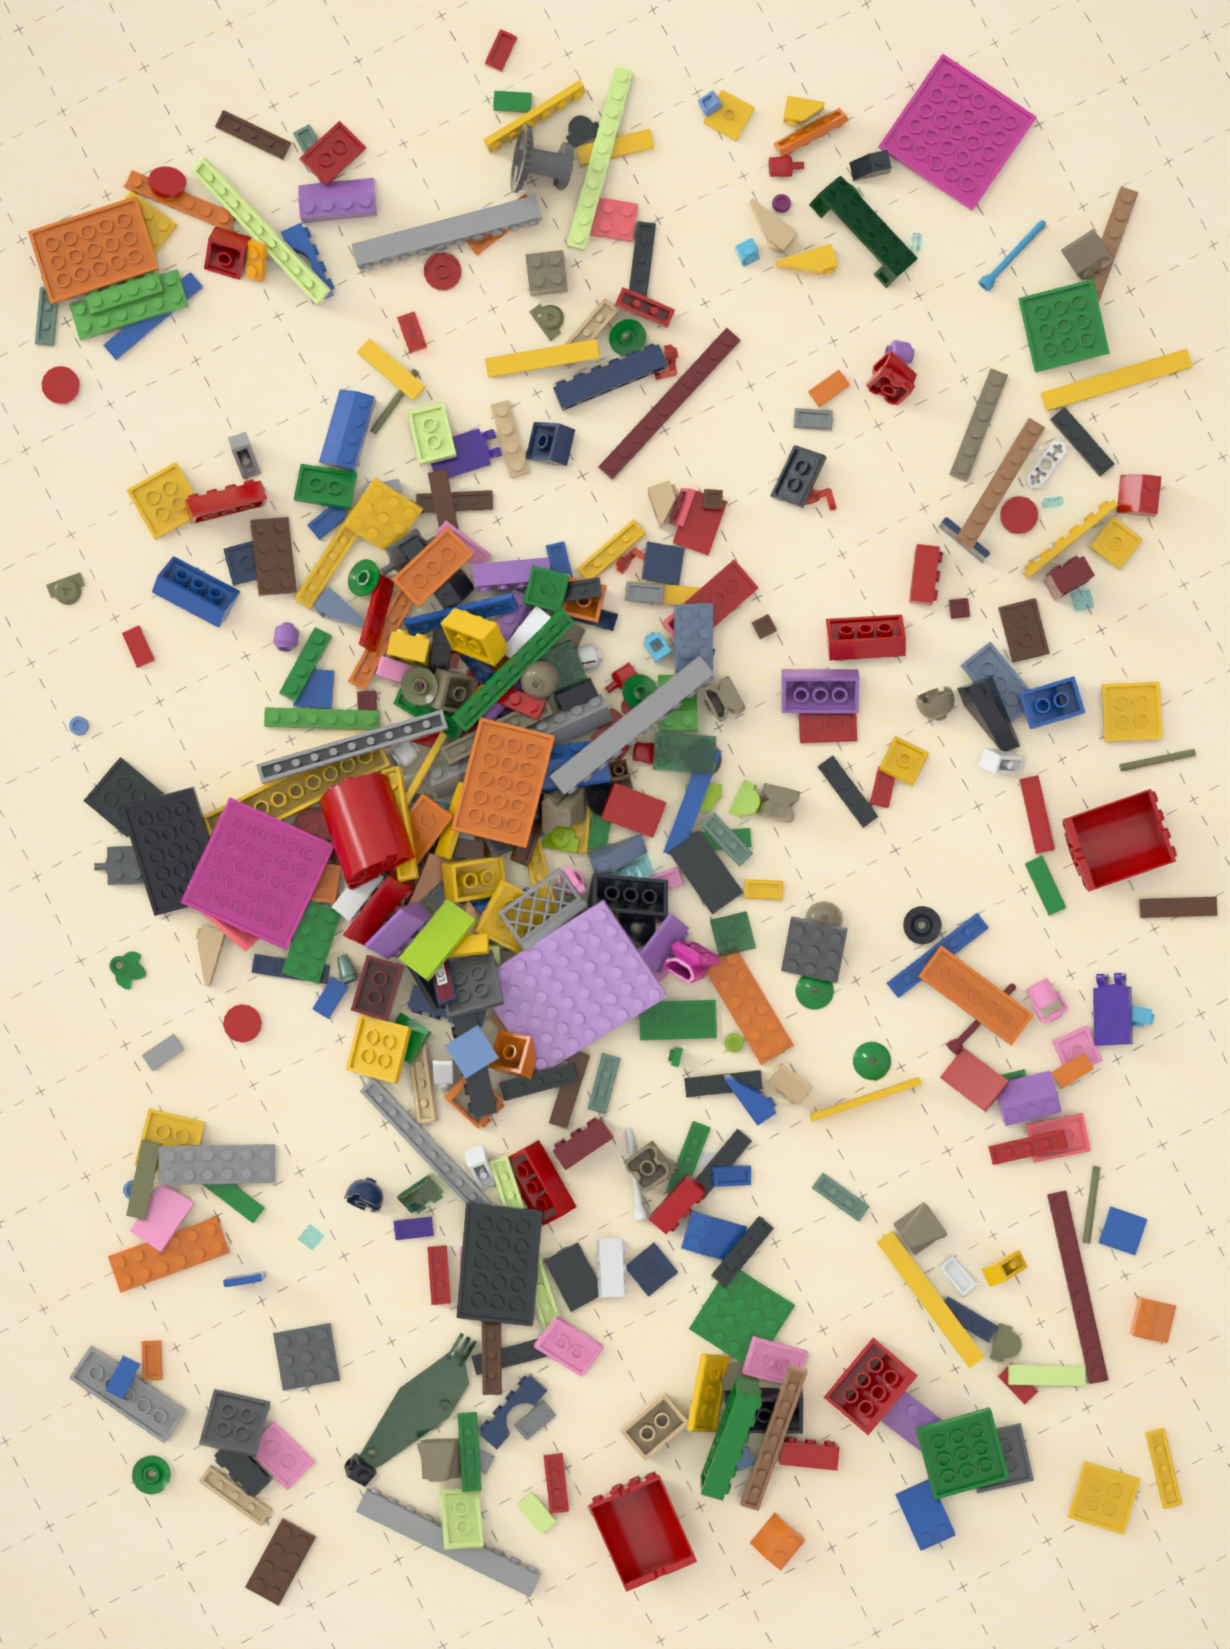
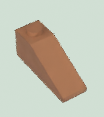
M430 852L426 853L418 867L419 878L413 880L415 884L411 888L413 893L404 901L406 906L419 902L443 880L441 863L449 862V860Z

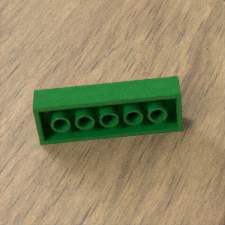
M736 1376L700 1475L701 1495L723 1501L725 1494H729L731 1489L730 1480L736 1476L737 1461H741L744 1453L743 1445L748 1443L750 1437L749 1428L754 1426L756 1421L755 1412L760 1410L762 1405V1399L760 1398L762 1390L759 1389V1382Z

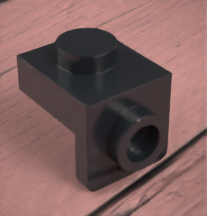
M354 1453L344 1465L347 1478L364 1487L377 1474L376 1469L361 1461L357 1453Z

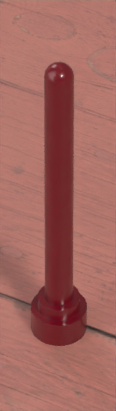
M1014 983L1009 984L1003 992L1010 995L1016 989V985ZM975 1020L957 1039L950 1040L946 1047L957 1056L962 1051V1044L981 1026V1023Z

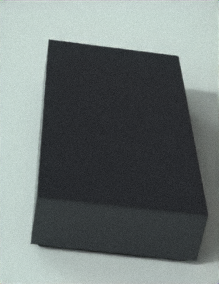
M590 677L555 693L563 711L599 696Z

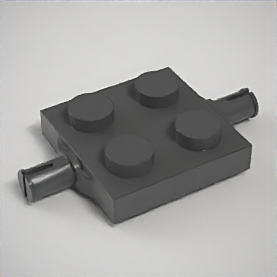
M414 529L386 546L384 550L389 557L390 563L381 568L382 573L386 575L393 570L399 573L410 562L401 547L417 536L427 545L436 537L433 536L426 541L421 536L419 530Z
M133 846L107 847L106 863H94V871L106 870L108 886L144 885Z

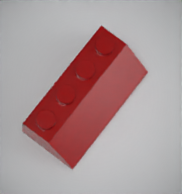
M247 480L243 482L244 485L236 486V484L227 485L224 490L220 491L211 489L206 491L207 494L200 496L199 493L189 495L184 503L190 524L265 506L267 495L260 480Z
M902 614L826 619L829 661L906 656V635Z
M397 870L391 873L350 924L343 936L365 946L380 928L390 920V915L392 913L396 914L402 907L401 901L404 898L407 900L413 893L411 888L415 884L410 880L398 881Z
M540 1140L509 1156L521 1196L529 1209L543 1210L542 1226L562 1217L577 1207Z

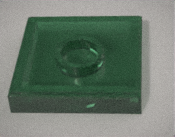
M747 911L710 920L719 957L756 949Z

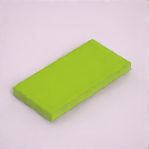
M447 898L399 957L400 961L429 982L476 924L477 920Z

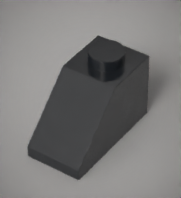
M888 150L869 153L849 162L853 181L890 174L892 169Z

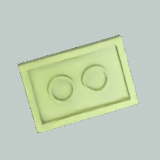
M444 403L407 412L420 466L457 457Z
M462 1489L440 1490L444 1550L483 1548L479 1491L462 1492Z

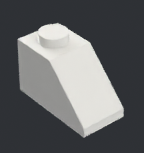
M984 748L979 766L994 774L1020 775L1026 757L1000 749Z
M454 1060L433 1061L434 1084H438V1087L449 1088L450 1084H454Z
M483 1144L465 1150L468 1168L481 1191L495 1186L496 1182L489 1163L490 1158Z

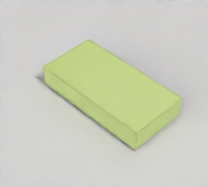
M532 1491L517 1504L541 1534L545 1533L557 1522Z

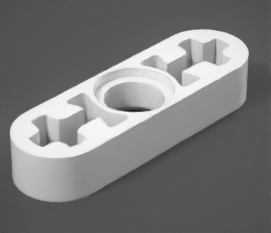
M1062 441L1052 442L1027 475L1026 485L1030 489L1040 488L1064 456L1066 445ZM1059 445L1061 447L1060 451L1062 453L1058 452L1053 459L1052 457H1050L1051 454L1054 452V448L1052 447H1057ZM1041 461H1050L1051 468L1043 470L1041 468ZM1039 471L1042 473L1037 480L1039 484H1031L1032 479L1030 477L1034 478Z

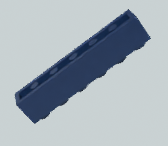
M649 344L644 347L643 351L638 353L637 351H632L621 360L619 358L612 359L604 367L598 365L593 367L591 372L587 374L581 372L574 375V379L570 381L565 379L557 382L556 386L553 387V391L561 410L565 411L667 369L668 364L660 345Z

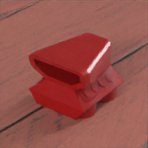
M889 350L874 364L872 369L874 376L866 382L869 392L874 395L883 396L884 400L889 404L899 405L914 390L917 373L894 352Z

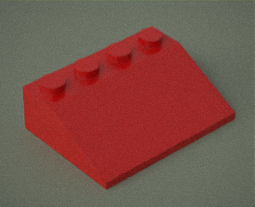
M873 1337L823 1398L869 1436L918 1375Z

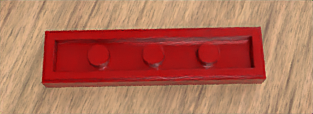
M380 574L378 584L372 592L358 643L370 652H376L395 584L383 574Z
M1039 775L1019 779L1035 854L1055 850Z
M1064 1129L991 1145L988 1148L992 1164L996 1165L1067 1149L1068 1145Z

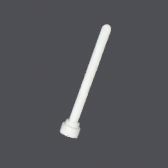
M627 1127L625 1135L628 1156L630 1157L636 1151L633 1130L631 1127ZM631 1174L636 1207L634 1212H632L633 1220L649 1218L648 1210L643 1207L641 1189Z

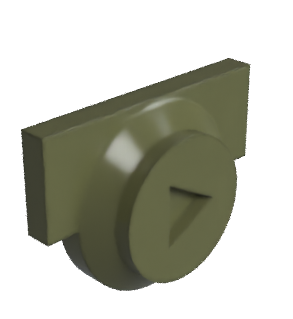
M539 304L529 311L550 341L561 334L559 329L563 325L564 315L559 307L555 305L542 307Z
M79 572L49 583L46 586L51 598L56 597L60 603L72 605L80 599L82 594L81 587L85 586V583Z
M1002 1323L998 1324L990 1359L1004 1362V1358H1013L1018 1355L1022 1343L1020 1337L1012 1332V1326Z
M734 1362L727 1367L725 1377H721L723 1392L732 1390L736 1376L757 1382L758 1378L742 1374L744 1364Z

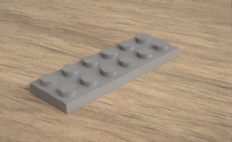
M275 1144L159 1146V1185L276 1183Z
M91 1345L69 1379L165 1444L187 1410L136 1375L124 1399L105 1391L119 1363Z

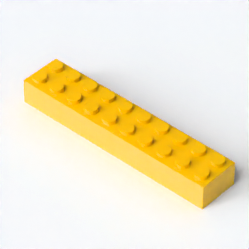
M384 749L267 783L235 800L284 821L318 804L320 798L327 792V788L342 783L343 779L369 775L372 772L380 773L381 770L390 768L392 765ZM225 805L203 815L210 836Z

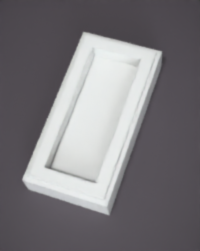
M953 1255L949 1256L938 1266L939 1270L962 1297L978 1285Z

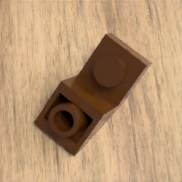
M626 759L608 763L612 784L615 782L633 789Z

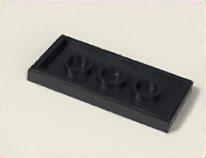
M700 830L668 852L712 915L744 893Z

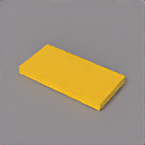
M701 1353L687 1430L716 1433L724 1393L721 1377H725L730 1356Z

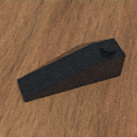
M416 536L404 544L401 549L411 561L427 544ZM459 569L433 595L442 608L447 609L463 602L475 588L465 572Z
M992 675L957 688L964 707L1000 750L1009 751L1020 747Z

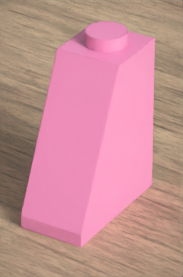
M381 656L376 675L378 678L401 684L404 674L415 667ZM420 682L419 687L423 689L424 683Z

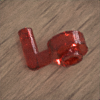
M672 344L664 346L669 370L654 373L656 381L677 375L676 359L679 357L677 348L673 347Z
M813 488L805 504H812L819 501L820 498L826 497L829 510L834 511L837 509L833 492L830 488L819 491Z
M636 547L632 548L624 557L620 556L615 564L617 566L616 571L623 575L635 557L644 561L645 553Z

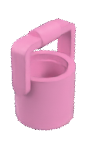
M569 866L564 868L563 872L579 895L583 894L586 891L583 875ZM561 876L558 877L557 887L562 888L563 879ZM564 890L565 896H573L571 891Z
M1048 978L1026 989L1034 1003L1032 1008L1041 1023L1053 1022L1068 1010V1005L1059 991L1054 990ZM1058 999L1063 1008L1056 1010L1044 1019L1039 1009Z

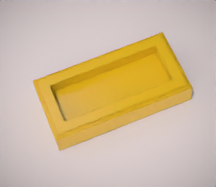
M745 879L744 898L782 900L783 881Z

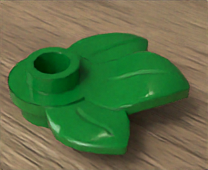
M130 951L123 956L112 958L109 963L111 972L115 974L116 983L124 989H131L132 979H142L147 975L144 967L138 963L142 956L140 953ZM117 962L123 964L121 969L116 968Z

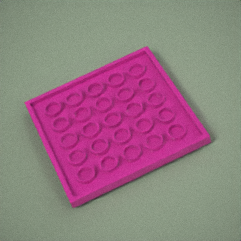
M942 53L878 148L882 151L888 150L889 156L973 211L1037 116Z
M229 797L180 903L287 950L334 846L330 842Z

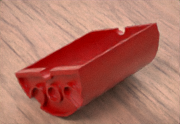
M372 772L369 775L355 778L347 777L343 779L342 783L327 788V792L320 798L319 804L348 889L353 891L378 878L379 874L389 872L416 858L388 775Z
M1152 789L1062 820V825L1066 832L1064 835L1078 876L1082 878L1083 886L1088 892L1176 862L1177 852L1175 847L1170 845L1169 839L1171 835L1169 829L1163 827L1164 814L1161 809L1158 810L1156 804L1158 797L1155 791L1152 792Z
M653 1471L643 1478H640L639 1475L629 1479L627 1484H616L611 1487L608 1493L604 1495L599 1494L591 1498L593 1502L588 1506L626 1592L697 1562L660 1474H656Z

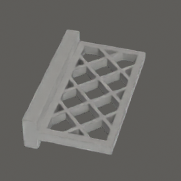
M559 867L497 913L518 942L519 947L526 951L588 905L580 897L563 870ZM558 874L563 879L562 888L552 886L553 878ZM541 886L548 887L546 899L536 897L537 889ZM551 888L561 890L559 901L549 899ZM564 890L571 891L575 899L569 903L562 902ZM524 898H532L531 910L521 908ZM536 899L546 901L544 912L534 911ZM549 902L559 903L556 913H547ZM509 909L517 910L515 921L508 920L504 913ZM520 911L530 912L528 923L518 922ZM533 913L543 914L542 923L539 925L531 924ZM518 924L528 926L526 934L521 938L516 932Z

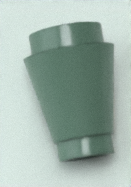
M344 954L337 957L340 980H343L344 984L358 980V972L348 955Z

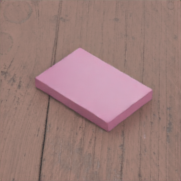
M160 1185L149 1202L146 1219L138 1218L130 1232L160 1252H163L194 1206V1203L169 1186Z
M556 1315L535 1342L534 1348L582 1377L604 1349V1345Z
M753 1336L742 1374L782 1384L788 1365L803 1368L808 1351Z
M275 1421L263 1431L255 1459L288 1490L315 1461Z

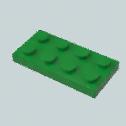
M312 901L308 902L296 928L282 970L283 974L319 985L341 918L340 913L333 908Z
M716 1000L660 1001L639 1014L640 1040L717 1038Z

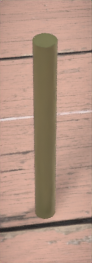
M414 368L410 372L415 378L419 374ZM399 389L370 431L373 434L377 435L404 396V393Z
M1189 749L1119 764V768L1122 772L1196 756L1195 749Z
M1093 1166L1083 1235V1243L1089 1244L1091 1242L1101 1168L1098 1166Z

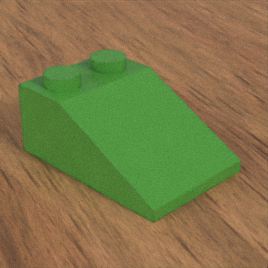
M658 675V688L674 675ZM697 693L689 699L686 696L681 700L683 704L673 711L671 708L666 712L668 716L659 722V733L698 731Z

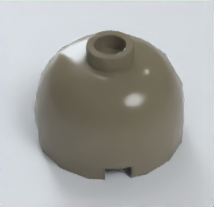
M538 660L529 665L520 678L521 687L528 696L544 699L552 695L557 689L559 673L556 667L549 661Z
M945 686L942 691H938V688L920 694L918 696L919 699H915L920 713L924 717L936 719V721L947 718V714L951 712L955 703L951 687Z
M820 901L811 905L805 915V919L841 927L843 924V916L839 907L828 901Z

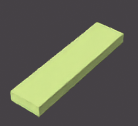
M1008 1365V1385L1085 1386V1367Z

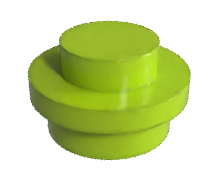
M732 1033L726 1037L725 1047L728 1051L735 1053L743 1048L744 1041L739 1034Z

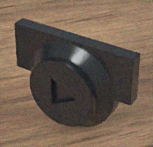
M576 116L569 122V135L565 138L568 143H571L576 148L596 138L599 124L597 121L592 122L586 116Z

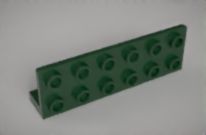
M839 176L809 204L821 219L832 210L876 257L882 266L873 275L885 288L889 287L918 259L842 176Z

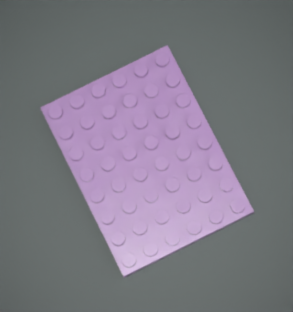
M602 900L548 934L528 950H522L498 965L497 970L504 1005L493 1007V1009L510 1033L533 1037L536 1055L534 1069L536 1072L561 1063L665 999L668 994L605 900Z

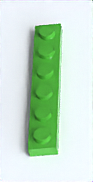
M265 707L264 727L374 730L379 728L380 725L379 710Z

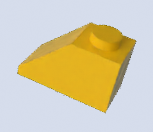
M787 96L783 123L790 127L802 126L824 110L825 102Z
M1017 1250L992 1262L981 1270L991 1287L1009 1280L1028 1266L1020 1250Z

